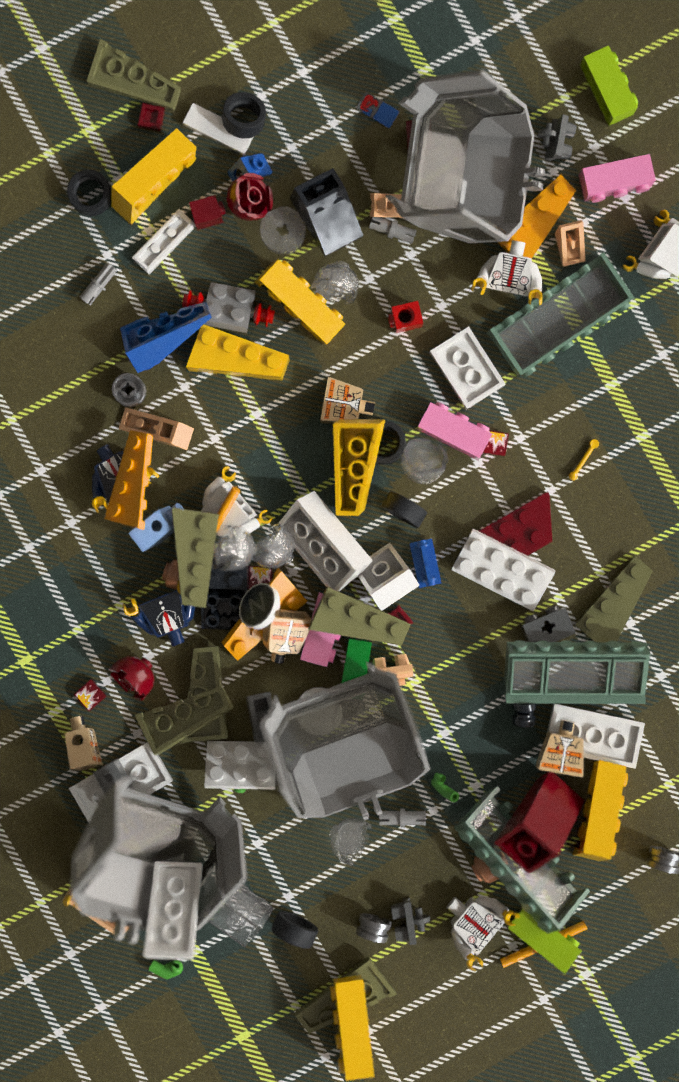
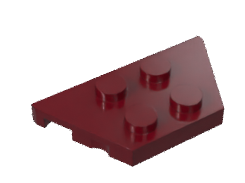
M549 492L540 495L479 530V532L526 556L534 553L552 542Z

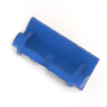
M432 539L409 543L419 588L441 584Z

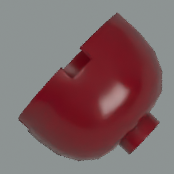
M246 173L230 184L226 200L231 213L237 218L244 221H255L265 217L267 212L271 211L273 206L272 190L269 185H265L262 181L264 178L260 175Z
M126 656L117 660L108 669L112 671L110 675L123 690L135 693L132 697L136 700L142 701L153 689L155 682L154 674L151 670L153 666L144 657L139 659L136 656Z

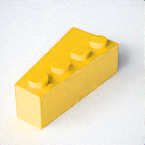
M176 128L112 186L111 207L132 225L171 182L175 181L185 168H189L194 163L197 147Z
M203 325L200 327L186 368L192 372L198 371L282 381L290 358L289 355Z
M340 419L333 423L336 515L359 516L365 511L385 420Z
M602 760L594 762L587 790L591 798L587 799L584 804L582 813L586 820L579 827L577 836L581 842L579 848L574 847V856L605 861L610 860L611 856L615 855L617 844L614 842V837L620 828L618 814L619 809L622 810L624 805L622 790L628 781V773H625L626 766Z

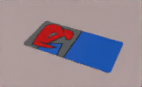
M365 92L356 109L388 128L391 127L399 114L398 110L368 92Z

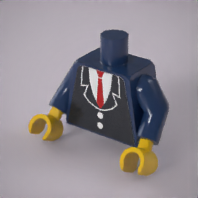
M108 444L96 451L102 462L94 467L95 472L92 475V495L94 499L92 506L97 513H99L98 509L102 505L105 506L106 510L108 508L107 502L110 501L124 453L119 451L114 454ZM147 467V477L150 478L152 475H155L157 478L159 477V474L153 468Z
M177 581L176 591L138 605L139 609L134 599H131L133 605L131 608H127L123 604L125 614L131 616L135 623L149 635H156L158 638L167 634L172 647L185 642L180 629L189 626V622L194 616L195 606L182 605L179 581Z

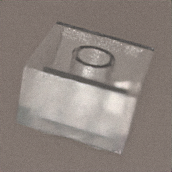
M242 884L208 922L245 948L263 928L274 907Z

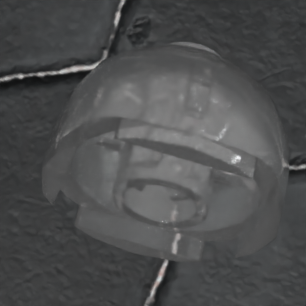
M336 261V263H328L318 269L311 288L315 287V293L318 292L329 301L338 303L339 299L346 300L345 304L354 302L359 283L357 275L349 268L347 263Z
M425 438L410 440L401 456V466L407 478L419 484H429L438 480L444 473L448 463V455L444 448L439 444L437 446L431 444V440Z
M277 523L267 530L270 532L265 538L262 536L251 552V559L265 569L272 570L280 568L282 565L287 566L294 558L292 553L295 549V540L283 525Z
M233 524L222 525L216 534L220 536L219 542H215L214 545L215 564L217 567L222 565V571H238L247 567L256 554V544L251 533L241 526Z
M346 818L339 825L334 824L329 833V837L332 838L330 846L334 856L346 865L353 866L355 863L351 862L354 857L359 859L370 836L366 834L367 828L372 829V825L359 818Z

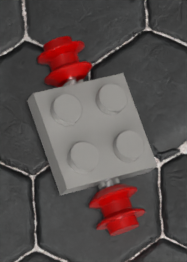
M212 282L207 299L204 300L202 292L195 296L192 294V290H189L188 294H184L182 302L183 308L206 302L212 318L204 325L247 333L250 318H253L256 326L260 322H264L267 328L269 323L273 324L275 310H271V305L265 309L259 303L254 310L255 290Z

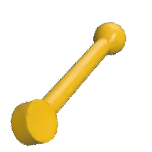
M593 439L590 441V447L575 470L569 473L570 480L577 479V474L593 449L599 446L598 440Z

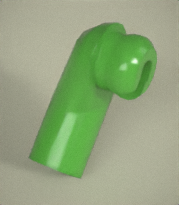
M438 772L435 773L434 778L431 779L432 786L450 802H457L459 793L444 784L446 781L445 775Z
M153 960L148 971L168 980L181 974L183 964L179 960H173L163 965Z

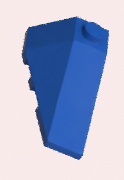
M206 302L181 308L176 314L168 315L167 312L160 313V318L149 320L148 317L140 318L120 328L125 353L137 373L149 370L159 364L212 318Z

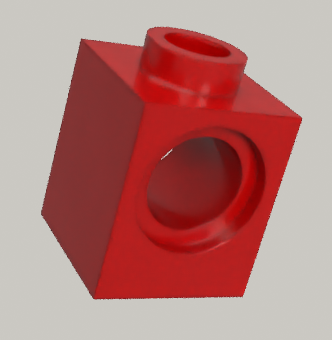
M418 301L391 307V314L387 315L390 328L394 327L395 333L423 326ZM401 313H408L411 320L403 323L399 320L398 316Z

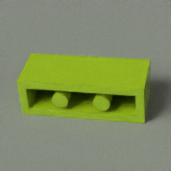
M609 45L584 56L580 64L608 126L632 116L638 108L637 97L635 93H631L628 87V78L624 72H621L618 66V57L614 51H611Z
M521 908L518 912L520 918L514 917L511 921L515 926L508 925L507 928L566 974L582 952L578 948L580 943L570 935L565 938L559 931L547 934L539 928L536 920Z

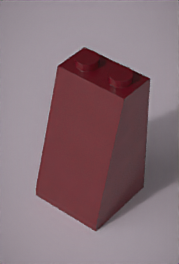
M548 771L535 781L494 844L530 875L559 855L584 800L554 772Z

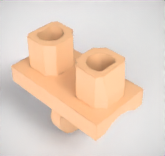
M370 193L372 201L370 217L402 218L396 211L397 209L393 203L385 196L392 195L401 201L402 194Z
M406 654L394 656L395 666L393 667L386 666L384 657L373 659V665L376 668L395 673L400 686L406 685L405 678L413 677V666L409 664Z

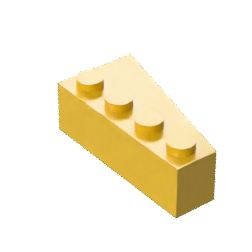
M279 259L272 262L254 283L259 287L262 285L268 288V295L274 301L282 302L285 305L284 309L295 319L299 318L301 320L300 324L323 345H327L345 325L342 321L343 316L334 308L330 310L325 305L326 299L318 292L314 294L309 289L310 284L303 277L297 278L292 273L294 269L285 260L281 262Z
M361 975L334 978V986H330L331 1001H335L336 1010H332L334 1025L338 1027L335 1041L336 1048L340 1049V1058L338 1059L339 1073L344 1074L346 1081L374 1077L363 978Z

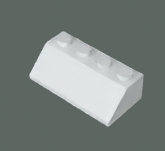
M315 491L297 499L276 525L323 584L338 592L358 577L373 561Z

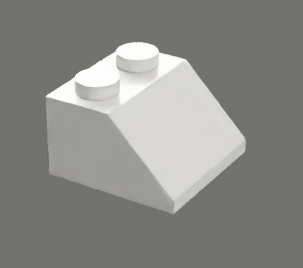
M391 543L370 555L369 557L373 561L358 576L381 611L419 586L414 575Z

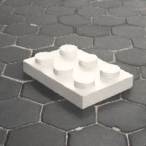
M469 327L430 351L431 356L466 410L506 385Z
M207 741L205 788L275 790L276 775L265 742Z

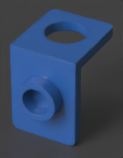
M262 153L241 157L228 170L232 182L237 179V169H240L243 175L255 173L263 177L272 173Z

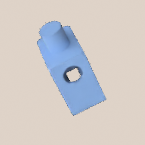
M176 503L172 507L167 506L157 510L145 520L144 530L134 528L129 532V535L142 552L161 544L174 533L171 508L184 509L180 504Z

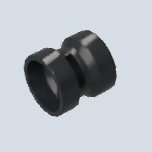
M513 703L515 714L512 716V724L518 727L534 726L536 717L533 715V711L536 709V704Z

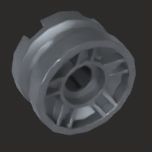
M125 373L118 376L113 382L112 393L120 404L126 407H135L145 399L146 387L138 376ZM128 386L134 388L130 395L125 392Z
M650 846L649 852L651 856L647 859V866L668 873H679L678 852L658 846Z
M362 913L359 918L361 923L360 926H357L356 934L369 941L386 943L388 939L387 930H390L391 922L385 918L382 920L377 915Z

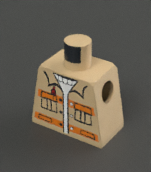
M328 377L320 421L321 423H334L340 419H358L359 413L373 416L375 402L362 400V388Z
M282 609L275 611L274 616L276 617L268 626L263 628L262 636L263 644L268 651L272 652L271 661L282 664L285 661L286 653H300L310 631L308 627L312 620L306 612Z
M84 716L70 718L72 731L65 733L70 770L83 771L103 766L94 729L86 728ZM83 737V742L80 745V739Z
M561 720L559 733L547 732L536 762V767L539 770L583 777L584 742L581 737L573 736L575 722Z

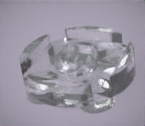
M278 207L271 212L269 211L263 217L260 224V233L263 243L269 250L278 254H291L302 245L306 235L304 221L296 210L289 207ZM283 225H286L289 233L280 236L277 228H282Z

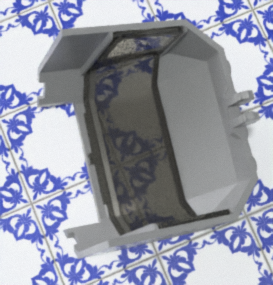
M484 70L421 78L415 84L416 89L408 98L405 96L398 103L413 114L401 201L392 195L385 196L393 203L397 209L396 211L402 218L420 228L466 243L508 241L522 226L527 190L533 192L543 190V183L537 181L528 182L529 176L535 178L545 176V169L538 167L530 168L534 133L527 105ZM465 180L467 181L464 203L461 204L462 182Z
M366 662L369 674L281 706L275 695L271 703L272 706L267 716L263 717L260 727L280 790L298 818L327 817L358 805L364 821L368 820L369 814L364 806L365 802L372 800L375 813L381 815L383 813L377 799L378 797L412 785L430 770L420 736L395 673L383 671L376 668L375 665Z
M137 770L130 773L126 778L116 781L98 803L72 854L71 896L81 914L116 923L114 928L115 940L120 941L123 939L125 928L128 926L127 940L130 944L137 942L139 930L147 931L155 861L202 863L196 930H200L247 880L242 822L236 814L231 815L224 807L226 803L219 796L206 812H202L129 789L127 787L137 776Z

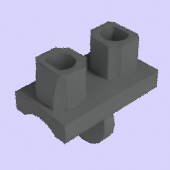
M562 114L561 118L553 119L552 123H546V129L538 131V137L543 140L542 146L547 147L545 160L552 161L557 158L565 160L571 157L573 148L570 145L564 144L565 138L570 139L574 137L577 126L568 121L569 116Z
M410 897L403 898V902L391 905L393 920L406 918L407 924L394 927L396 941H409L410 945H415L417 942L414 925L418 926V932L425 931L424 924L430 922V915L423 914L422 907L415 908L416 915L413 916Z

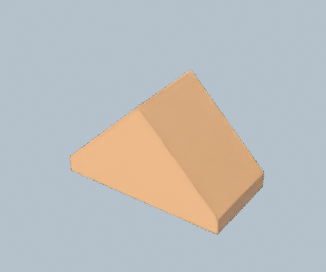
M583 221L559 225L554 234L563 267L585 262Z

